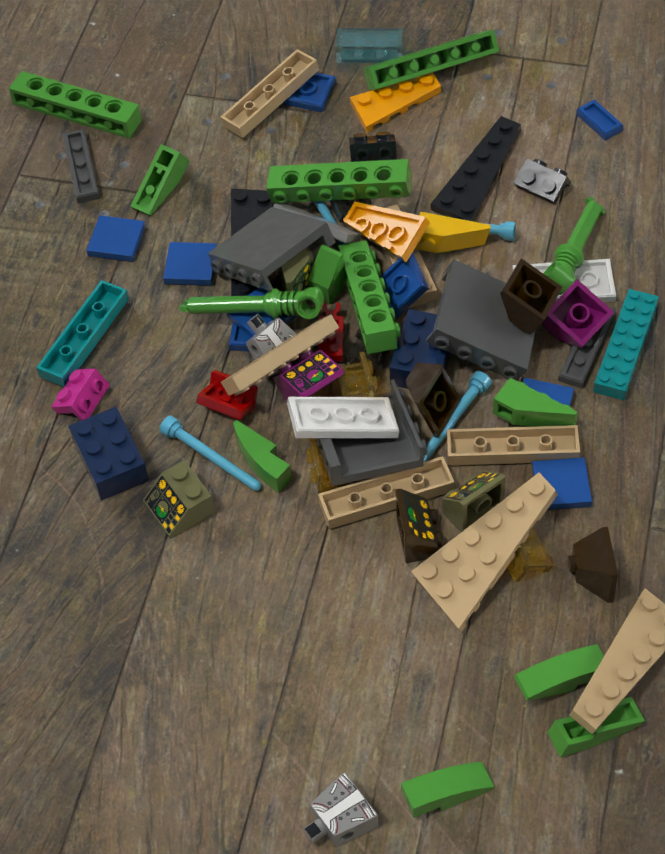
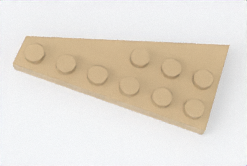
M540 473L533 476L411 571L416 580L460 633L466 627V621L471 614L475 613L480 607V601L487 591L494 587L515 556L514 553L517 548L526 541L531 528L536 521H540L556 498V490Z

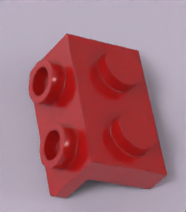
M214 370L211 372L210 384L197 395L196 403L205 406L209 410H216L226 414L230 418L242 420L255 408L258 386L252 385L249 387L250 389L236 396L235 394L228 395L221 381L230 375Z

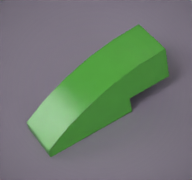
M236 420L233 423L235 438L246 462L264 483L277 493H280L292 480L290 465L278 458L276 444Z
M598 644L579 648L531 666L517 673L514 678L526 701L573 692L578 685L589 683L604 655Z
M628 697L621 701L593 734L588 732L572 717L555 720L547 733L559 756L563 757L616 738L642 725L645 720L633 698Z
M482 762L467 763L436 770L401 783V793L413 818L437 808L440 811L446 810L494 789V785Z

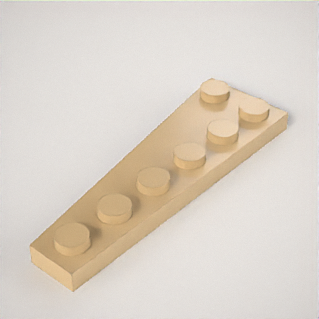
M646 588L638 597L569 715L591 734L599 728L665 652V604Z

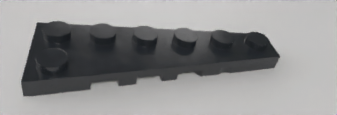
M501 116L432 201L431 210L446 217L474 222L482 208L485 197L490 192L493 181L498 176L501 165L504 164L507 154L511 151L521 131V124Z
M231 188V236L276 204L271 202L268 191ZM233 278L231 279V296H248L258 289L256 286Z

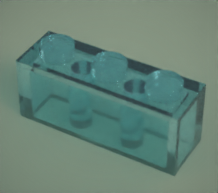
M337 28V63H380L403 56V28Z

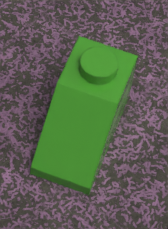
M322 244L309 275L308 285L309 287L321 290L324 294V302L329 305L345 286L343 253Z

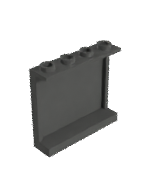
M271 207L210 251L208 255L211 260L210 265L217 274L271 291L273 288L267 277L312 243L330 247L336 242L327 222Z
M454 259L443 272L441 280L445 281L434 329L426 339V342L461 359L477 364L483 369L495 372L506 379L512 378L517 381L528 369L535 331L529 335L509 321L500 295L506 284L505 282Z
M390 380L391 392L370 397H389L400 431L398 438H314L331 486L424 466V455H427L426 443L424 439L420 440L419 438L420 433L417 422H412L410 406H405L403 390L398 389L395 380Z

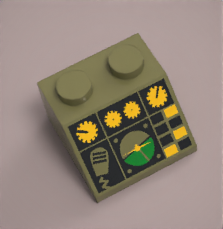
M303 249L278 268L279 281L283 292L289 291L291 293V291H295L297 293V291L309 288L308 278L313 267L310 264H314L311 249Z
M185 460L162 472L143 499V503L170 539L215 513L212 495Z
M483 471L477 476H471L464 485L456 490H450L442 499V513L460 532H463L504 500L505 476L502 473Z

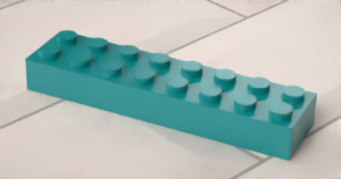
M101 280L36 367L38 376L65 387L69 381L70 374L80 368L128 302L127 290Z
M632 289L628 290L594 382V393L620 400L625 399L658 306L659 296Z

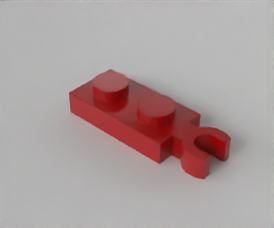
M324 303L322 306L323 316H319V319L331 314L339 328L335 330L336 334L318 344V350H322L334 362L343 361L344 316H341V305L336 303V309L328 310L327 303Z

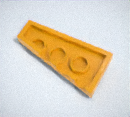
M431 72L350 97V104L366 133L373 130L374 125L378 123L384 124L390 121V117L398 112L403 114L408 111L409 106L413 104L419 105L441 93V85L434 73Z
M354 202L343 220L348 227L405 262L409 259L430 224L429 220L424 216L360 202Z

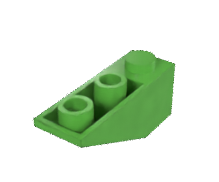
M509 378L494 398L493 414L514 425L532 427L576 425L578 412L569 405L561 404L551 399L547 394L540 393L528 387L525 383L518 382L512 378Z

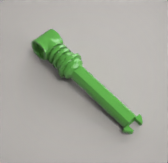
M588 197L584 200L587 205L567 243L556 248L552 264L543 273L562 286L559 295H562L574 283L576 279L574 273L584 262L582 249L599 216L605 214L604 206H600L596 201H593L594 197Z
M314 287L297 291V293L295 291H291V293L289 291L283 292L273 288L265 296L190 297L188 300H184L183 305H180L179 308L180 311H188L189 314L265 312L268 316H272L273 319L284 316V314L286 316H290V314L296 316L297 314L303 318L312 319L319 314L325 298L321 290ZM305 300H312L316 306L307 305Z

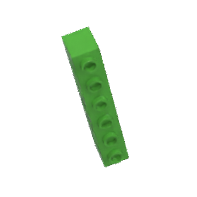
M485 30L367 66L363 70L369 90H376L499 52L494 30Z
M21 71L9 87L13 105L130 139L142 121L139 104L36 74Z
M408 159L270 166L266 189L272 203L410 197L412 171Z
M367 240L338 245L339 252L343 253L345 281L367 354L397 349V338L401 337L398 323H394L396 320L393 307L389 308L391 306L389 294L386 292L384 279L380 278V267L376 263L374 249H369Z

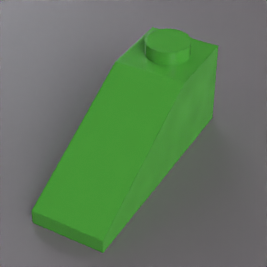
M161 144L131 207L151 216L181 181L190 160L180 152Z

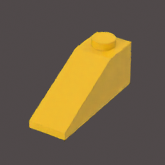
M420 212L419 216L426 217L430 224L415 249L441 253L482 246L486 243L491 225Z

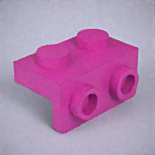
M96 368L75 370L70 374L69 381L65 387L57 394L51 408L57 414L74 413L80 421L87 419L91 416L109 388V383Z

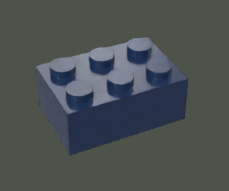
M408 309L400 333L401 337L398 339L397 349L394 351L389 367L390 380H395L397 387L408 389L405 381L417 362L442 364L444 369L447 370L452 353L438 349L426 342L428 336L433 332L437 314Z
M117 407L68 426L76 450L101 501L149 481L145 463Z

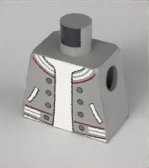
M257 314L247 322L255 335L246 342V346L254 360L296 335V333L279 318L266 324L261 316Z
M344 772L311 803V814L315 821L303 828V831L312 844L326 835L332 844L337 847L379 827L378 815Z

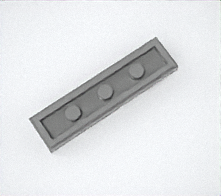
M274 204L273 206L274 208L327 222L333 238L344 243L360 242L362 234L290 204Z

